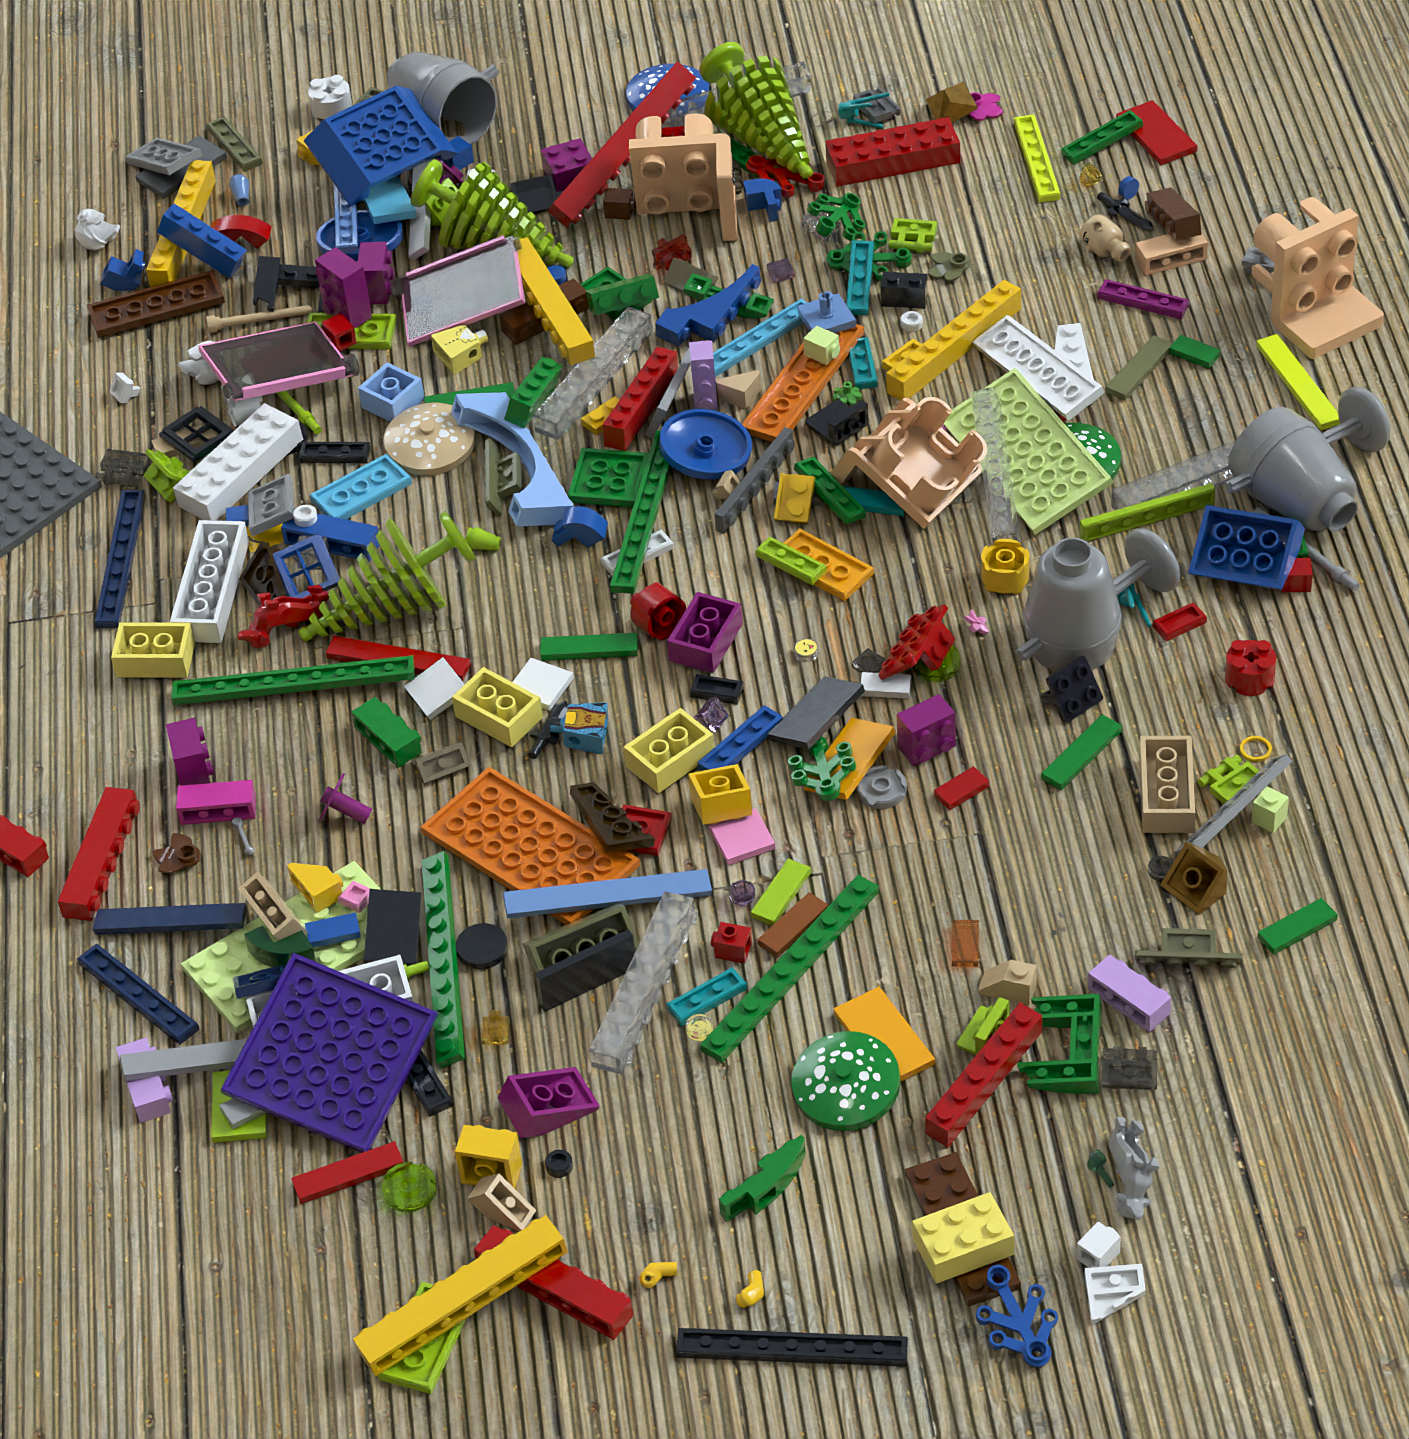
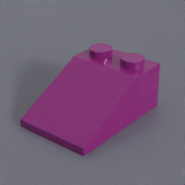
M576 1067L510 1075L507 1077L497 1097L520 1138L547 1134L597 1111L600 1107Z

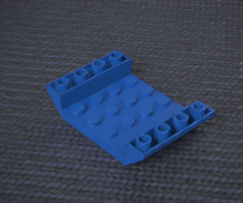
M400 86L387 89L324 119L304 139V143L349 206L367 199L370 188L433 158H438L443 162L457 155L456 150L440 128L426 113L422 105H420L413 91Z

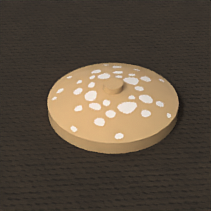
M424 403L410 407L393 418L384 434V446L386 454L405 472L421 476L437 475L458 467L470 456L476 442L475 430L465 426H458L451 413L452 405Z

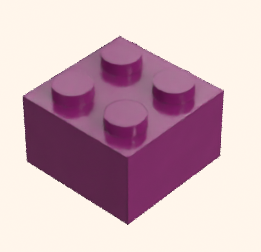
M581 138L541 149L543 170L546 175H552L556 192L564 191L592 159Z
M361 242L358 263L364 268L369 303L388 304L389 295H393V283L391 281L395 280V269L390 265L392 264V251H388L387 242Z
M940 694L896 714L897 747L912 766L926 762L930 758L947 752L956 746L955 711Z
M195 717L166 724L180 786L211 783L209 776L214 775L211 761H205L210 756L207 744H201V741H206L202 726L197 727Z

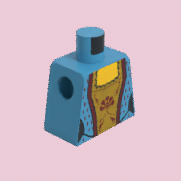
M608 703L570 704L567 706L565 718L551 717L550 732L563 733L564 746L567 748L603 754L608 724Z

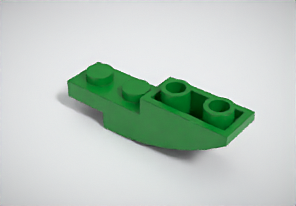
M800 1135L793 1140H788L775 1152L763 1156L757 1162L758 1174L748 1177L744 1183L733 1190L726 1191L718 1199L720 1215L726 1222L748 1208L756 1215L781 1195L792 1182L806 1155L805 1138Z

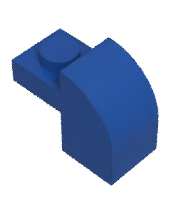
M769 179L743 181L744 198L748 211L766 209L769 222L777 221V212L781 211L782 206L781 187Z
M135 249L128 263L111 256L103 269L100 285L115 291H132L141 284L145 262L142 261L144 252Z
M575 506L567 508L563 520H559L553 528L552 542L560 546L575 537L589 548L605 538L608 521L596 511L586 507Z

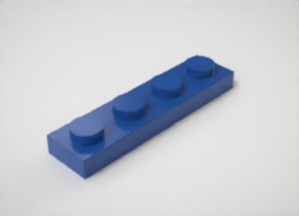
M764 705L697 762L698 769L704 771L737 764L768 737V733L783 716Z

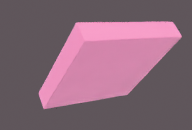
M756 808L752 809V815L720 821L717 824H709V830L728 865L775 849V842Z

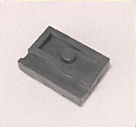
M879 86L874 91L870 89L854 94L853 100L885 92ZM889 96L864 102L871 103V107L860 108L874 124L890 119L894 114L899 116L901 110Z

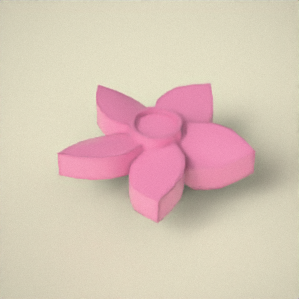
M973 609L970 610L969 616L963 618L971 624L968 628L973 633L978 631L981 634H987L989 632L985 625L986 618L982 616L977 617Z

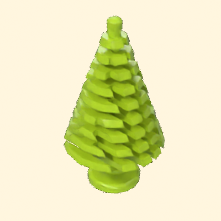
M726 42L711 50L703 59L699 68V74L705 82L716 83L718 101L715 102V97L712 91H710L705 101V116L715 126L723 131L725 128L728 133H733L735 138L747 143L748 146L756 149L763 155L766 152L767 157L772 160L775 159L778 164L787 167L791 172H799L803 179L811 177L813 170L808 165L810 159L806 152L807 149L780 61L772 56L773 68H771L767 56H757L758 70H756L752 58L744 61L745 53L743 48L736 42Z
M436 159L432 160L420 175L411 195L410 202L412 206L422 207L432 194L450 204L438 238L440 246L450 247V245H454L453 248L461 250L466 248L467 250L501 236H504L507 241L513 238L519 240L528 237L542 261L548 256L546 265L554 266L558 262L567 269L573 265L574 258L563 253L564 247L560 242L552 248L555 240L554 236L550 232L544 236L545 226L541 222L536 225L537 218L532 212L527 214V206L523 202L518 203L516 194L513 191L509 193L510 189L503 181L501 183L500 177L496 172L492 171L487 162L482 161V164L479 163L470 172L467 180H464L457 193L439 183L443 166Z
M444 511L439 516L447 535L417 555L395 522L389 518L385 523L386 528L406 562L403 561L384 532L380 530L376 534L377 541L395 570L391 569L373 542H370L366 549L383 577L380 579L372 565L361 553L357 557V562L369 581L370 586L366 585L362 576L351 565L347 573L359 593L355 594L348 582L341 577L338 581V586L347 601L343 602L338 593L332 588L328 596L335 609L331 610L326 602L323 601L319 606L323 617L319 619L313 612L309 617L311 624L299 630L300 638L307 642L316 634H319L322 638L329 636L326 630L328 626L335 633L344 632L338 621L341 618L350 630L359 629L350 613L352 611L356 613L366 627L373 625L368 612L363 606L364 604L368 605L380 623L388 621L386 614L376 599L377 596L394 619L403 618L401 611L388 591L389 588L410 616L418 614L400 581L404 583L423 611L432 610L428 599L412 575L414 573L439 608L447 606L439 589L424 566L453 548H457L467 562L476 559L473 551L449 514Z

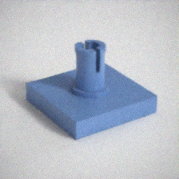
M824 291V297L821 292L818 295V300L797 306L798 314L809 331L819 326L832 333H837L856 326L855 317L839 293L833 295L829 291Z

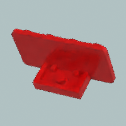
M945 604L938 607L932 606L921 615L917 613L909 618L906 629L900 633L897 644L891 648L890 656L881 665L882 669L878 674L881 680L913 667L919 658L922 659L931 672L939 669L955 641L952 633L941 622L948 610Z

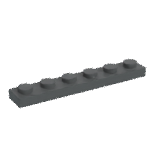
M784 427L715 513L716 531L724 534L730 526L735 524L740 513L747 509L748 503L753 497L758 495L760 488L765 482L770 480L772 473L782 465L788 453L790 454L795 446L793 430Z

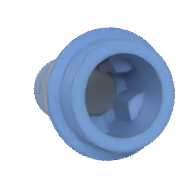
M241 174L232 176L228 186L236 199L237 205L246 206L249 203V180Z

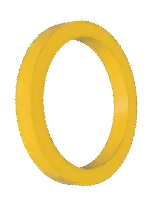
M1260 736L1247 737L1240 744L1241 755L1252 762L1264 761L1269 758L1272 752L1270 742ZM1250 741H1260L1268 747V752L1261 757H1252L1245 753L1243 747Z

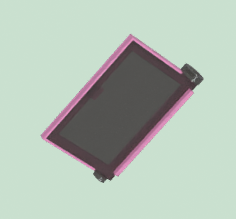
M513 235L507 238L501 236L407 272L406 277L391 280L392 290L396 298L403 302L406 336L409 346L411 347L431 339L432 334L460 325H469L524 304L525 299L518 258V250L522 249L519 238Z
M316 321L199 345L198 349L223 384L225 397L227 399L233 398L234 401L341 378L358 376L360 371L357 357L354 354L343 357Z

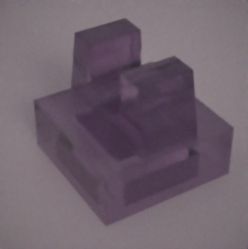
M710 697L694 719L705 726L710 732H717L729 714L717 697Z

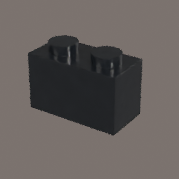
M883 272L881 280V307L926 308L928 295L927 274Z

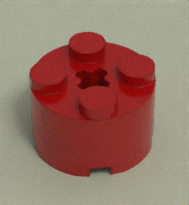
M658 582L645 587L639 593H635L630 600L632 605L630 611L632 622L648 635L659 640L670 637L686 611L685 602Z
M1266 640L1233 641L1226 654V684L1229 687L1230 685L1234 687L1236 692L1241 695L1256 696L1265 693V689L1271 688L1275 682L1276 653L1271 648V643Z

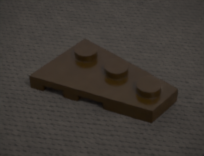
M261 541L239 577V580L259 606L261 602L258 600L257 594L270 593L271 600L281 596L287 597L268 542Z

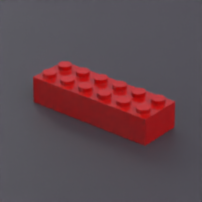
M949 117L825 141L826 162L836 187L960 163V141Z

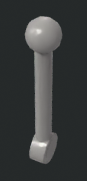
M234 818L232 824L233 827L238 829L245 846L244 853L247 856H251L254 853V848L249 845L243 831L242 819Z

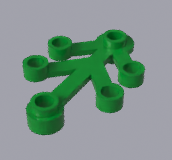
M846 193L841 198L819 194L816 201H812L807 208V211L813 216H818L820 212L832 214L829 218L825 216L820 217L816 224L817 233L824 237L833 232L836 223L840 219L845 228L842 235L849 241H852L854 233L862 232L866 226L858 213L861 200L853 193ZM828 204L838 205L840 207L829 206ZM847 212L850 213V215H851V217H852V219H853V222H852V223H851V221H850V219H849V217H848V215H847Z
M879 231L875 233L873 240L874 251L880 246L887 244V234L885 232ZM856 232L853 234L852 240L862 239L859 241H865V234ZM852 241L841 250L834 249L827 254L826 262L833 270L844 269L849 273ZM900 248L895 253H873V262H895L897 267L907 268L912 263V254L907 248ZM873 263L872 274L875 275L877 280L881 281L883 274L878 273L888 272V269L885 266H877Z
M821 736L809 749V754L815 757L817 766L803 762L802 757L799 755L791 756L788 759V765L790 770L794 771L791 774V778L795 786L815 789L816 794L822 800L831 801L840 794V782L850 772H853L857 766L855 759L851 757L853 751L849 742L839 743L836 746L837 754L827 763L825 752L829 747L826 738ZM839 765H841V769L835 775L830 777V774ZM806 773L820 777L821 781L807 778Z

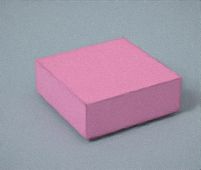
M352 881L338 897L339 904L361 913L368 905L370 888Z

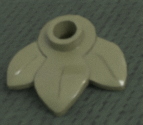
M935 253L931 255V258L936 265L928 271V275L933 278L945 277L946 281H954L960 278L962 272L970 267V261L964 253Z

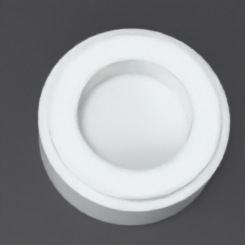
M915 311L902 314L900 317L901 328L907 332L920 330L923 326L922 315Z
M301 505L293 512L294 522L300 527H309L316 523L318 518L316 509L311 505Z

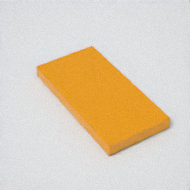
M800 528L784 542V544L826 565L827 571L814 585L843 601H846L874 575V568Z
M851 718L825 752L828 763L837 754L836 746L842 742H849L853 751L851 757L856 762V769L840 782L841 789L837 798L845 800L849 798L894 736V726ZM839 765L830 774V777L835 775L841 769V765ZM809 774L807 777L821 781L818 776ZM803 786L805 791L816 793L815 789Z
M879 986L833 1008L835 1017L846 1031L869 1034L881 1040L890 1048L897 1060L901 1081L935 1065L933 1055Z

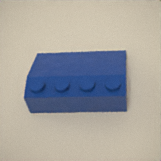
M1206 505L1188 574L1282 590L1299 553L1305 528L1296 519Z

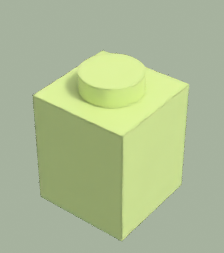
M819 326L814 327L803 338L804 355L825 365L833 358H836L840 352L839 335Z
M1266 786L1253 801L1251 822L1274 833L1287 818L1289 797Z

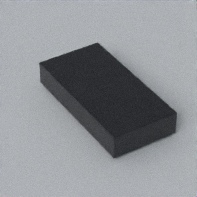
M696 674L690 690V697L738 705L744 689V681Z

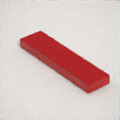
M394 1141L292 1177L291 1180L299 1202L303 1204L404 1168L405 1166Z

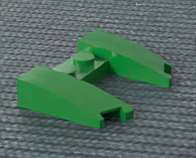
M1100 995L1032 997L1031 1002L1036 1006L1034 1011L1042 1015V1026L1071 1028L1069 1060L1017 1062L1019 1072H1026L1030 1079L1026 1081L1028 1088L1059 1093L1099 1094V1031L1102 1027Z

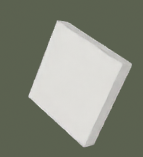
M442 657L404 687L429 720H432L453 704L452 696L465 684Z
M530 658L513 683L539 696L542 708L550 711L574 677L573 672Z

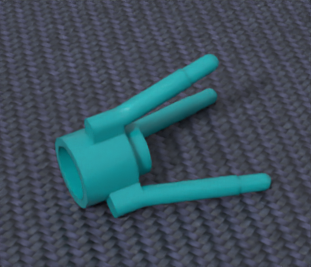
M887 92L840 102L838 107L840 119H846L847 123H856L882 129V124H874L873 122L856 119L855 116H858L860 108L871 107V103L864 102L888 97L890 93Z
M1132 583L1117 594L1119 604L1134 608L1135 602L1147 627H1151L1152 624L1140 600V595L1136 593L1135 585Z

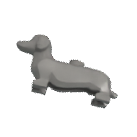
M1116 1117L1115 1128L1109 1140V1148L1117 1165L1116 1171L1122 1179L1124 1193L1116 1195L1115 1206L1122 1216L1139 1220L1144 1214V1208L1151 1204V1200L1144 1198V1194L1152 1185L1153 1171L1158 1170L1160 1166L1157 1159L1152 1157L1150 1160L1147 1153L1139 1145V1135L1144 1132L1141 1121L1132 1120L1129 1128H1127L1125 1125L1126 1119Z

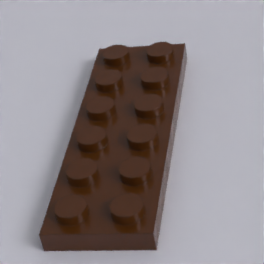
M211 270L87 304V309L99 338L225 303L214 271Z
M957 1152L905 1169V1176L924 1216L978 1197ZM1009 1257L954 1277L968 1307L999 1297L997 1290L991 1289L986 1282L987 1272L994 1265H1002L1009 1270L1010 1280L1008 1286L1011 1292L1021 1289V1282ZM999 1277L993 1278L995 1283L1003 1282Z

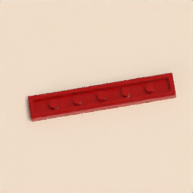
M333 636L326 651L328 659L345 662L413 655L415 674H421L443 657L462 682L471 665L469 658L340 636Z

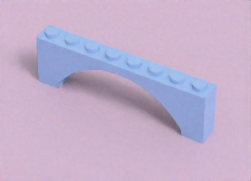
M506 392L456 394L451 413L458 426L477 430L497 440L513 453L516 452L526 467L530 483L520 493L513 494L508 511L516 526L555 525L559 520H563L565 510L573 507V503L547 463V459L541 453L527 427L524 429L504 420L510 401Z

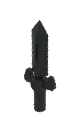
M1103 192L1097 195L1099 201L1110 207L1107 211L1109 215L1117 216L1119 212L1121 216L1140 228L1154 230L1151 221L1128 208L1130 203L1126 199H1112Z
M567 700L554 706L540 732L538 727L530 732V737L537 739L528 753L530 758L536 759L543 747L548 743L556 744L558 742L559 735L555 732H550L551 717H565L568 706Z

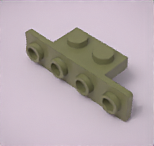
M488 438L485 440L484 450L486 480L484 482L486 488L484 501L487 508L493 510L499 516L502 514V499L522 490L521 457L515 452L502 459L501 450Z
M1162 928V951L1135 950V960L1140 961L1142 965H1155L1156 961H1165L1170 966H1182L1183 962H1194V966L1208 967L1210 963H1221V967L1233 968L1237 967V964H1242L1243 954L1215 953L1216 930Z

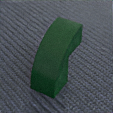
M264 926L244 934L250 954L266 966L284 965L286 967L293 953L316 962L313 947L303 930L274 943Z

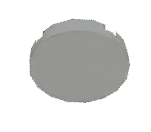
M889 766L871 767L857 785V795L863 804L871 808H892L898 805L906 796V778L899 770L895 769L894 771L889 769Z

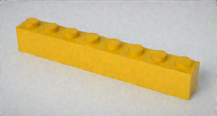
M194 160L189 164L173 203L199 220L216 182L212 161ZM162 235L159 237L146 269L150 287L176 280L187 254V251Z
M528 237L516 240L523 292L525 293L527 303L533 306L536 317L541 318L544 330L546 332L549 331L551 341L554 345L557 344L561 357L566 358L569 365L595 358L593 339ZM504 252L501 258L504 266L507 267V253Z
M1006 280L997 284L886 373L887 393L900 401L903 398L910 399L974 347L972 341L1006 315L1012 317L1021 309V288Z
M547 1215L531 1221L523 1230L509 1235L495 1248L484 1251L479 1258L468 1265L461 1266L453 1275L445 1280L436 1282L428 1291L420 1296L411 1298L406 1305L395 1312L386 1314L381 1321L372 1327H367L360 1331L353 1338L358 1352L375 1377L568 1253L564 1238Z

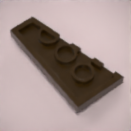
M594 782L570 785L569 794L606 853L654 846L655 838L650 833L645 834L641 831L642 826L637 821L632 822L626 817L627 812L621 807L614 806L612 804L613 799Z

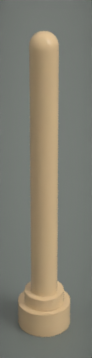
M307 305L274 310V312L267 311L227 318L215 317V315L206 316L208 331L210 334L216 333L218 330H222V327L306 315L312 312V307Z

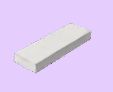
M662 529L651 535L643 563L674 549V543ZM621 549L601 558V564L612 577Z

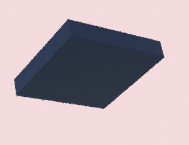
M284 965L235 976L233 983L237 999L274 990L285 969Z

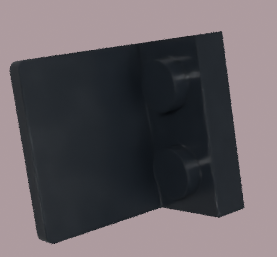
M837 399L805 419V425L833 446H836L869 425L868 404L860 400L849 407Z

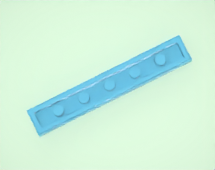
M801 298L713 352L715 377L804 323L798 314L797 306L807 302Z

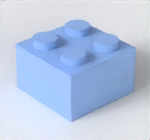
M388 362L358 387L361 408L389 422L402 411L419 405L424 400L422 379Z

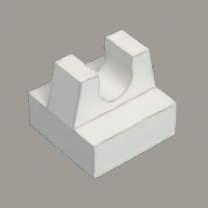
M115 373L109 392L120 403H128L130 397L138 396L140 388L134 386L133 381L124 373Z

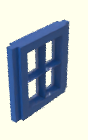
M321 534L313 535L273 554L287 597L304 598L310 595L307 590L298 594L292 578L304 573L309 586H314L308 571L318 566L321 567L326 578L325 582L318 584L323 588V591H328L338 586L340 578ZM312 547L318 562L306 567L300 552ZM296 554L302 569L290 574L284 559Z

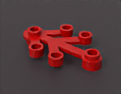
M761 155L751 156L746 163L747 170L757 174L760 179L774 181L772 178H769L767 173L773 174L782 187L781 195L784 197H792L794 195V186L787 179L807 184L813 192L821 191L824 187L825 176L821 173L814 172L808 179H803L800 174L791 172L787 167L778 164L775 159L766 160Z

